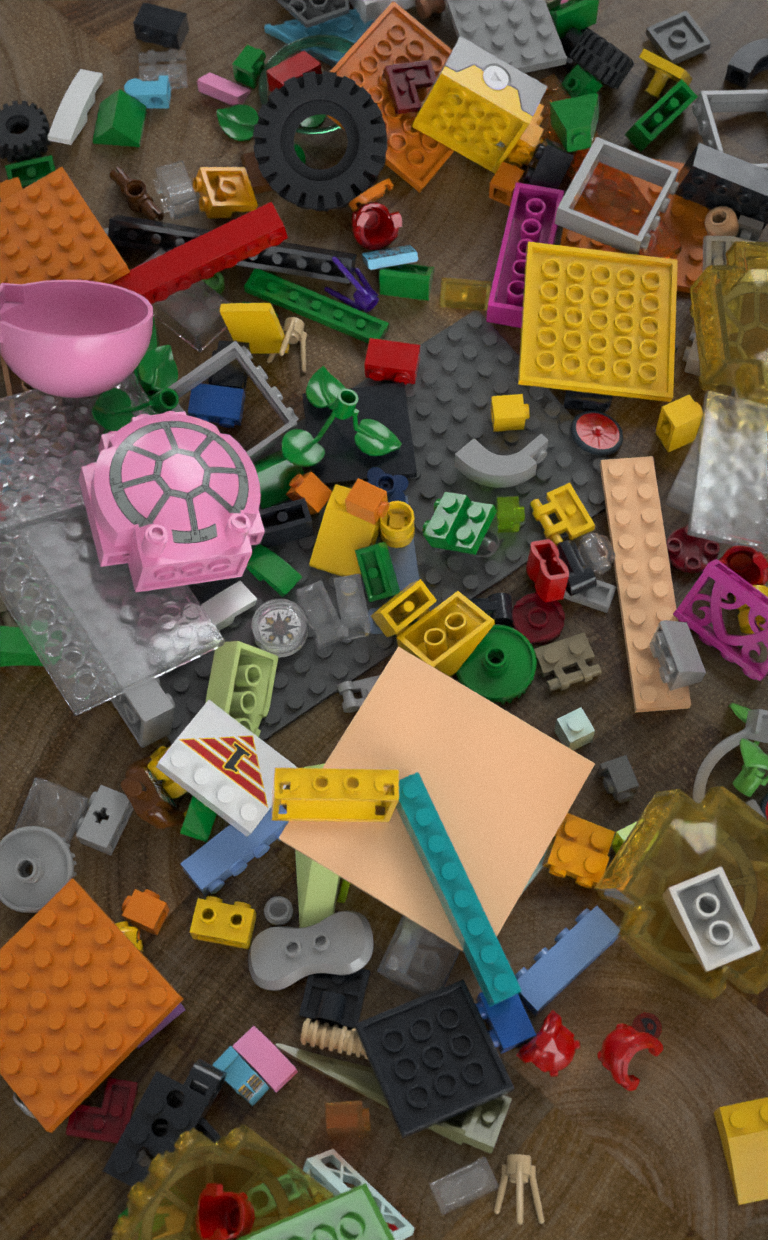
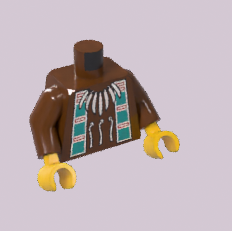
M164 746L159 747L150 757L146 756L130 764L126 769V779L120 783L136 814L157 829L182 825L188 809L184 813L181 810L179 811L174 800L163 789V781L156 780L147 768L149 762L166 749Z

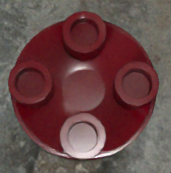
M689 523L686 527L675 530L666 541L669 561L676 568L687 573L703 572L708 563L717 559L720 546L714 537L706 530L701 529L696 523Z

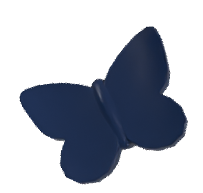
M378 467L368 470L367 482L387 491L388 503L392 501L406 502L403 493L409 484L406 477L403 475L392 476Z

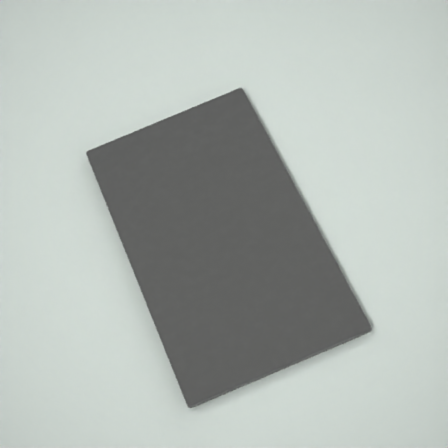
M478 310L466 315L420 345V362L416 383L405 384L417 477L407 478L409 482L408 488L403 493L405 496H408L409 506L414 511V546L419 580L423 581L437 600L429 607L431 611L457 591L468 599H475L527 563L531 542L546 540L543 526L540 521L535 520L532 514L533 509L530 506V502L534 499H539L541 504L545 505L549 503L546 499V493L571 483L591 519L606 510L600 461L607 460L609 457L607 455L601 456L588 453L576 444L570 430L574 418L548 388L518 384L519 355L489 322H486L487 319ZM367 378L353 388L394 384L396 382L387 380L375 381ZM523 394L524 404L529 405L530 418L525 419L524 429L493 432L490 410L491 397ZM305 418L297 423L298 429L306 431ZM540 434L549 440L548 454L542 462L537 464L536 475L516 486L506 488L484 486L470 480L454 466L455 454L474 438L491 453L503 456L521 451ZM281 442L253 462L281 450ZM302 466L304 474L311 472V466ZM354 484L342 486L352 489ZM333 486V487H328V488H329L331 491H333V489H334L335 486ZM445 492L467 495L473 502L494 505L497 513L488 531L495 533L499 538L500 543L497 551L489 557H481L477 553L474 555L431 547L423 536V525L425 521L431 520L434 514L435 501L439 498L442 499ZM327 503L319 513L310 515L314 535L267 548L282 558L302 576L283 598L264 579L259 581L246 568L242 577L135 593L128 563L100 567L97 551H94L78 562L81 568L85 567L89 572L94 588L101 590L105 599L104 603L108 609L112 608L115 611L119 621L118 624L122 630L126 629L132 638V645L136 651L140 650L143 653L147 663L146 666L150 672L154 671L157 674L161 683L160 687L164 693H169L175 703L174 721L172 722L171 734L166 736L171 744L175 742L206 704L216 643L240 641L260 649L254 640L253 624L258 614L271 605L287 604L298 609L306 619L308 635L306 642L299 651L290 656L278 657L270 708L267 717L262 718L258 728L261 730L258 738L262 741H266L338 692L337 686L345 681L353 682L397 650V635L386 637L384 633H371L367 618V612L370 609L382 607L392 599V596L369 602L367 592L363 587L362 577L360 582L309 566ZM555 513L549 515L553 524L560 522ZM380 532L375 544L383 542ZM566 532L560 534L562 539L568 536ZM251 545L252 551L257 545ZM238 581H241L257 598L255 606L235 616L233 623L213 634L210 642L170 665L151 646L156 639L197 607Z

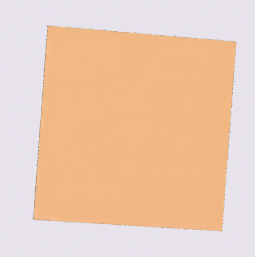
M398 647L323 768L399 770V780L418 772L497 937L595 763ZM375 806V815H385V808L383 806ZM396 808L389 822H288L279 836V840L463 951Z

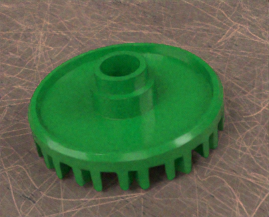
M494 624L455 673L457 675V682L492 703L501 702V705H504L505 701L511 703L513 698L518 697L519 699L521 694L526 693L529 685H532L536 671L535 651L529 640L516 629Z

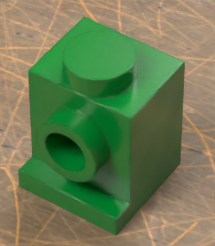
M247 44L232 63L234 80L254 89L257 86V77L264 73L266 67L264 63L266 59L265 52Z

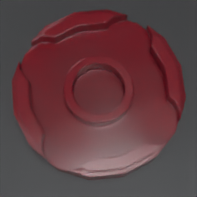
M531 593L523 596L516 602L513 609V623L511 625L512 628L522 633L531 645H545L553 642L560 636L564 628L565 613L558 601L544 602L537 593Z

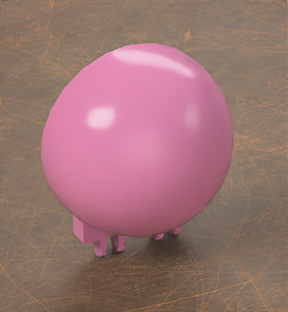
M49 280L27 284H0V354L5 363L20 379L44 393L65 398H84L108 391L132 374L148 349L153 327V306L146 298L134 291L107 283L85 280Z

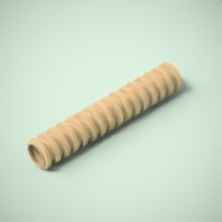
M310 1018L304 1021L300 1037L302 1045L310 1043L311 1047L319 1045L320 1049L328 1047L329 1051H333V1049H337L338 1053L346 1051L347 1055L350 1056L352 1053H355L358 1058L364 1055L365 1059L368 1060L355 1028H352L350 1031L347 1030L346 1026H343L341 1029L338 1028L337 1024H334L332 1027L329 1026L328 1022H325L324 1025L320 1024L319 1020H316L315 1023L311 1022Z

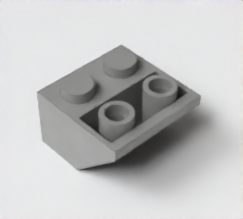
M660 621L650 642V650L653 657L659 660L661 666L659 673L663 683H667L671 691L701 682L706 671L687 622Z

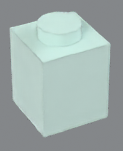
M582 707L558 718L554 729L561 743L573 751L592 742L595 733Z

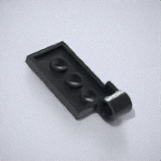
M201 1059L196 1061L183 1085L156 1071L103 1172L150 1196L160 1180L179 1164L203 1116L207 1115L214 1099L219 1094L227 1073ZM175 1091H180L185 1096L183 1105L176 1109L171 1108L168 1103L169 1096ZM158 1120H167L170 1125L169 1132L163 1137H156L153 1132L154 1124ZM145 1148L152 1149L154 1152L153 1162L148 1166H141L138 1162L140 1151Z

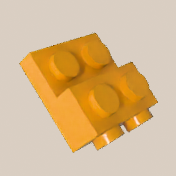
M539 103L530 124L504 162L516 165L520 169L523 164L528 165L538 144L543 143L540 137L544 129L539 127L544 118L540 116L544 108L542 104Z
M200 167L197 176L193 179V190L200 194V211L205 212L207 218H230L232 212H251L258 206L245 167Z
M567 813L548 846L542 866L549 868V873L554 876L565 878L567 875L576 879L575 883L585 888L600 885L610 858L608 853L615 832Z

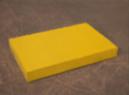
M271 303L221 304L220 314L234 341L249 343L251 354L280 352L285 334ZM289 343L287 345L285 353H289Z

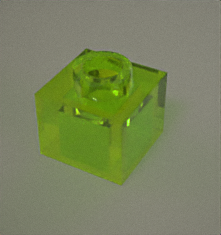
M497 497L496 516L498 533L519 532L520 522H525L524 506H519V497Z

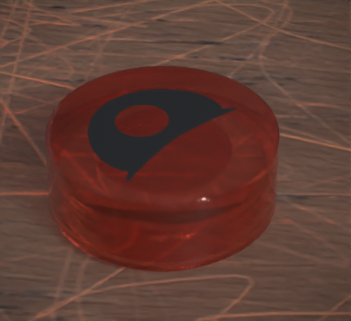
M651 1013L639 1014L631 1024V1027L638 1032H647L657 1039L662 1032L660 1020Z

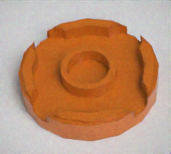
M388 178L376 184L349 202L348 205L352 212L358 211V205L361 208L363 205L375 202L385 194L384 190L386 188L391 191L394 188L391 179Z

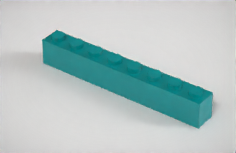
M416 772L400 779L399 801L396 809L489 1007H492L517 995L522 989L419 773Z

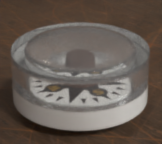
M273 599L267 601L256 610L252 619L254 640L261 650L279 657H286L299 651L306 642L308 635L306 616L300 606L290 600Z

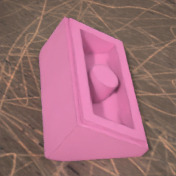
M208 73L197 80L199 92L231 106L242 105L251 92L248 88L212 73Z

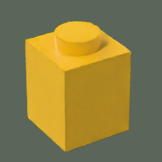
M523 394L491 397L490 410L493 432L523 430L525 419L530 418L529 405L524 404Z

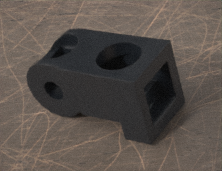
M566 390L563 406L566 409L579 411L594 410L605 413L610 409L614 395Z

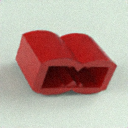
M550 539L531 542L526 572L530 579L536 583L535 588L538 596L544 602L562 600L569 577V570L566 564L559 558L557 546Z

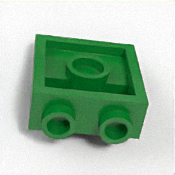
M445 492L442 499L439 498L435 501L434 514L431 520L425 521L423 525V536L431 547L476 555L497 513V509L492 504L473 502L467 495Z

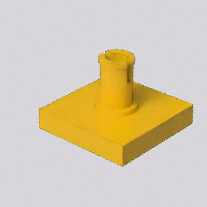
M643 48L639 58L648 67L656 71L645 90L646 92L659 98L668 78L677 82L682 79L688 86L690 85L693 78L685 69Z

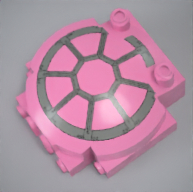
M167 411L156 415L141 414L132 417L131 423L120 430L102 434L98 447L100 454L97 463L82 466L79 476V483L100 567L128 563L135 593L242 577L252 554L251 545L260 544L265 533L259 513L261 494L258 475L250 457L242 446L230 435L221 434L217 426L202 419L187 416L185 411Z

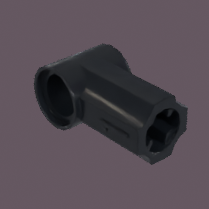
M567 540L559 543L557 546L559 558L566 564L569 570L566 585L567 593L573 596L595 588L597 586L595 574L590 565L585 564L575 542Z
M494 593L488 596V598L469 599L489 615L495 624L509 626L513 623L512 597L510 594Z

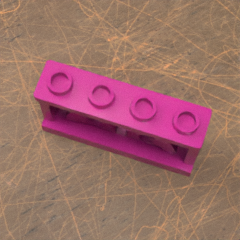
M715 559L708 563L673 615L678 618V622H687L689 630L692 629L699 634V639L708 646L713 645L721 651L720 654L724 659L731 663L735 662L742 667V671L746 676L753 680L761 681L768 675V657L766 661L759 663L751 658L749 653L751 650H755L760 656L761 646L758 642L761 641L768 651V597L722 562ZM710 578L715 580L711 596L700 593ZM731 592L736 596L735 603H727L722 601V598L729 600L727 596ZM697 600L710 602V607L703 606L698 609L705 612L704 619H700L692 611V605ZM747 604L751 607L748 619L754 633L748 635L728 634L723 622L721 608L737 609ZM757 615H761L766 619L764 624L759 623L764 629L762 631L756 624L755 618Z

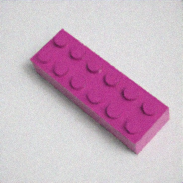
M516 182L488 301L486 322L521 328L526 246L528 242L555 244L558 225L554 223L557 208L564 197V190Z

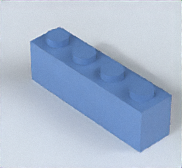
M280 805L278 814H287L284 807ZM271 806L248 837L230 824L180 864L204 897L209 893L214 894L224 886V881L232 874L237 876L242 873L247 867L246 863L251 859L263 856L270 849L269 845L279 838L289 821H272Z
M598 906L591 911L586 908L575 919L578 923L570 931L568 928L562 930L554 939L557 943L550 950L546 947L543 948L534 957L533 960L536 963L529 970L523 967L515 975L522 989L518 993L519 998L535 1016L619 938L622 930Z

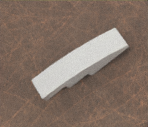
M79 70L55 115L48 134L49 141L69 145L73 143L88 122L87 112L95 103V92L103 83V73Z
M238 581L197 607L156 639L151 646L170 665L210 642L212 635L232 624L235 616L255 606L257 598L241 581Z

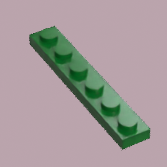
M257 268L254 269L244 285V291L248 294L368 344L370 338L383 340L389 329V323Z

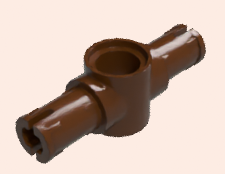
M120 166L116 167L118 173L113 169L109 177L121 189L120 192L127 199L128 207L132 211L143 213L149 220L162 222L165 214L153 203V198L147 193L145 183L138 179H131Z

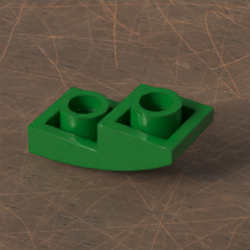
M261 544L254 548L246 566V569L259 581L264 579L282 598L302 578L287 562Z

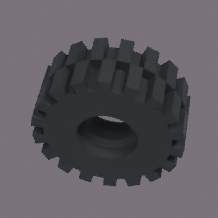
M23 100L22 104H18L17 101H12L13 105L8 106L7 103L3 104V110H0V158L3 160L7 158V161L13 163L14 160L19 163L23 162V160H32L33 157L41 158V151L46 153L48 151L47 145L50 146L52 142L48 140L50 127L44 111L41 107L37 108V105L31 103L29 106L28 102ZM20 127L28 128L25 132L21 134L11 133L13 130Z

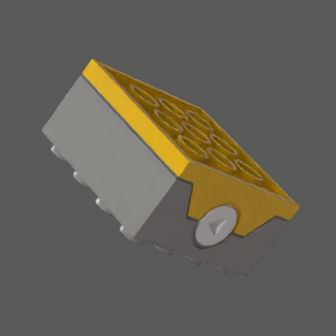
M460 36L429 90L412 127L487 170L496 173L530 124L547 86Z

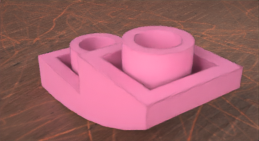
M255 1026L232 1046L239 1056L254 1069L256 1074L275 1093L298 1072L292 1063Z

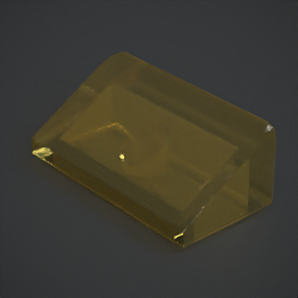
M443 277L441 278L440 307L487 311L491 293V282Z

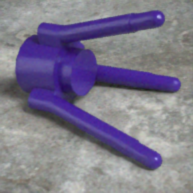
M332 257V261L357 289L353 294L355 301L329 287H325L324 290L354 309L363 310L365 313L371 311L379 301L378 294L371 288L360 269L355 268V272L364 286L358 283L336 257Z

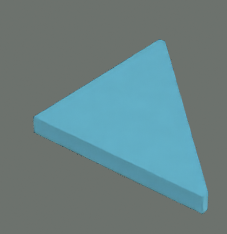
M351 9L349 14L306 28L297 19L284 21L285 24L275 26L266 24L264 29L265 33L301 51H306L309 55L334 67L375 20L364 24L360 14L357 13V9Z

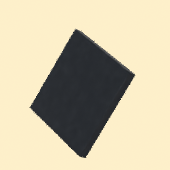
M404 382L349 388L358 395V402L355 409L359 410L357 415L358 425L363 419L376 420L393 432L402 445L400 448L382 456L368 455L355 444L354 437L357 431L353 429L352 416L345 420L335 417L320 441L317 442L325 449V455L318 464L311 466V472L327 487H333L335 484L340 486L355 484L358 478L367 482V472L373 467H378L392 476L417 477ZM303 393L306 431L314 439L333 410H330L328 406L324 408L313 406L307 399L306 393Z
M464 979L354 1024V1028L402 1139L514 1091L511 1079Z

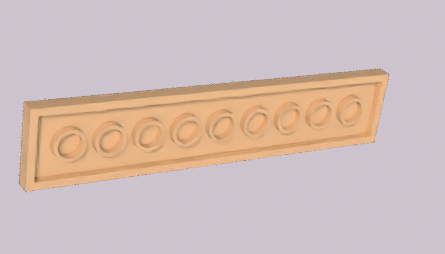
M653 456L601 460L600 471L635 713L688 709L691 707L689 686L670 691L668 684L663 683L660 677L659 668L661 666L659 660L653 657L650 650V642L659 622L664 620L678 621V618L673 615L676 610V602Z

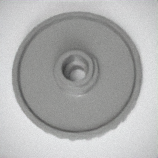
M38 826L22 827L7 834L0 841V901L18 912H39L73 876L77 875L74 872V865L77 864L76 861H73L75 854L71 853L69 849L71 846L66 843V839L60 837L57 832ZM31 865H33L32 874H30L29 868Z

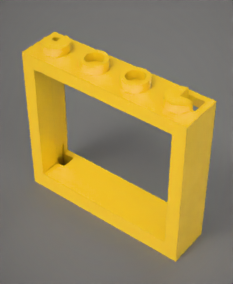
M275 768L272 821L389 822L399 801V770ZM290 785V789H283V786ZM280 805H287V814H278ZM375 806H383L385 808V815H375Z

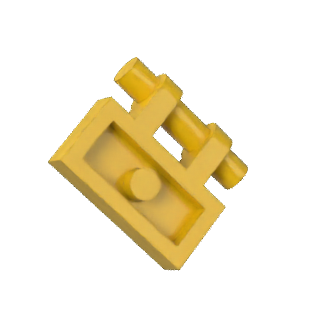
M571 483L546 493V499L549 503L542 505L539 499H534L530 502V506L533 509L532 514L535 520L540 521L545 530L543 533L546 539H550L556 546L564 542L560 536L564 532L567 533L570 540H573L595 529L594 522ZM555 513L560 522L553 524L549 517L550 514Z

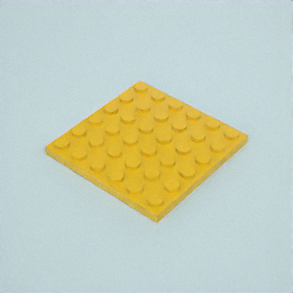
M528 242L526 246L518 384L671 402L674 389L678 260Z

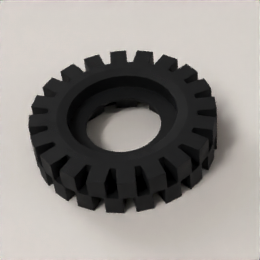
M313 71L303 73L302 77L296 79L292 77L284 81L285 85L280 89H274L268 96V102L266 105L262 104L257 115L259 119L254 126L253 137L255 138V145L253 147L255 158L259 164L258 167L272 189L283 199L295 204L297 207L316 211H329L335 208L338 210L347 207L354 198L374 186L381 170H383L386 161L387 133L382 113L371 95L363 87H359L354 80L346 76L342 78L333 72L323 71V74H316ZM319 114L328 115L338 120L344 127L348 139L347 150L342 160L335 166L323 170L313 169L305 165L298 158L294 148V136L299 125L308 117Z

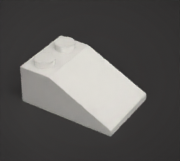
M722 866L669 887L663 893L662 897L676 926L705 972L761 949Z

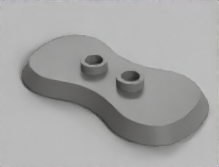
M340 911L308 927H270L260 932L251 942L248 953L251 977L255 984L263 989L280 990L311 974L329 973L346 975L354 973L364 967L372 956L374 945L371 926L366 917L358 912Z

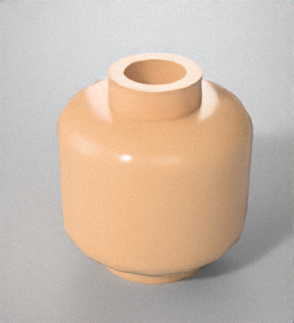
M727 206L715 207L706 215L705 227L709 236H737L739 232L736 213Z

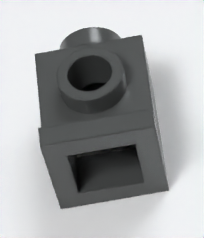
M627 755L599 765L598 776L599 778L605 776L603 778L604 787L608 794L612 793L615 801L618 800L619 803H624L635 797L634 794H636L639 784Z

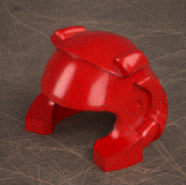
M378 202L365 204L357 212L354 211L352 213L354 238L359 245L367 250H380V248L388 246L398 237L399 227H402L400 213L394 212L390 214L387 207Z
M748 545L733 546L727 549L719 559L720 562L751 585L764 586L768 581V561L765 555Z
M552 1010L543 1021L544 1024L538 1034L528 1044L525 1043L516 1056L524 1063L532 1062L543 1072L548 1071L551 1077H557L559 1075L558 1071L566 1068L571 1063L576 1049H580L581 1044L579 1040H574V1034L562 1024V1017Z
M620 1023L616 1025L615 1030L606 1036L601 1051L597 1053L598 1060L602 1062V1066L611 1072L615 1082L626 1090L633 1091L637 1089L640 1080L634 1075H628V1065L638 1051L648 1048L649 1053L657 1057L663 1051V1044L647 1032H638L630 1025Z
M221 1183L206 1184L207 1188L201 1192L197 1206L196 1229L200 1239L236 1240L250 1234L255 1220L253 1206L248 1200V1196L244 1192L239 1194L223 1192V1185Z

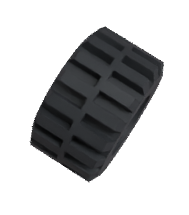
M587 29L569 54L571 59L579 66L614 89L619 88L634 66L633 60L594 31Z

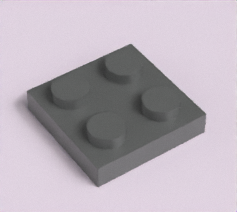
M687 11L646 28L645 35L660 55L673 64L680 63L710 49L711 42Z

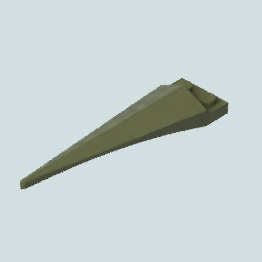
M281 1043L275 1044L282 1054L388 1107L371 1067L330 1058ZM504 1095L433 1125L429 1129L460 1145L464 1142L492 1154L512 1098Z

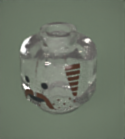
M591 533L579 541L580 545L577 548L585 564L590 565L593 572L603 574L612 568L611 564L614 562L616 554L606 536Z

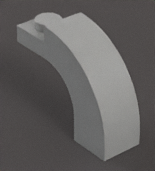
M540 434L521 451L503 456L491 453L474 438L455 454L454 466L467 478L484 486L495 488L516 486L536 475L537 464L542 462L548 454L549 440Z

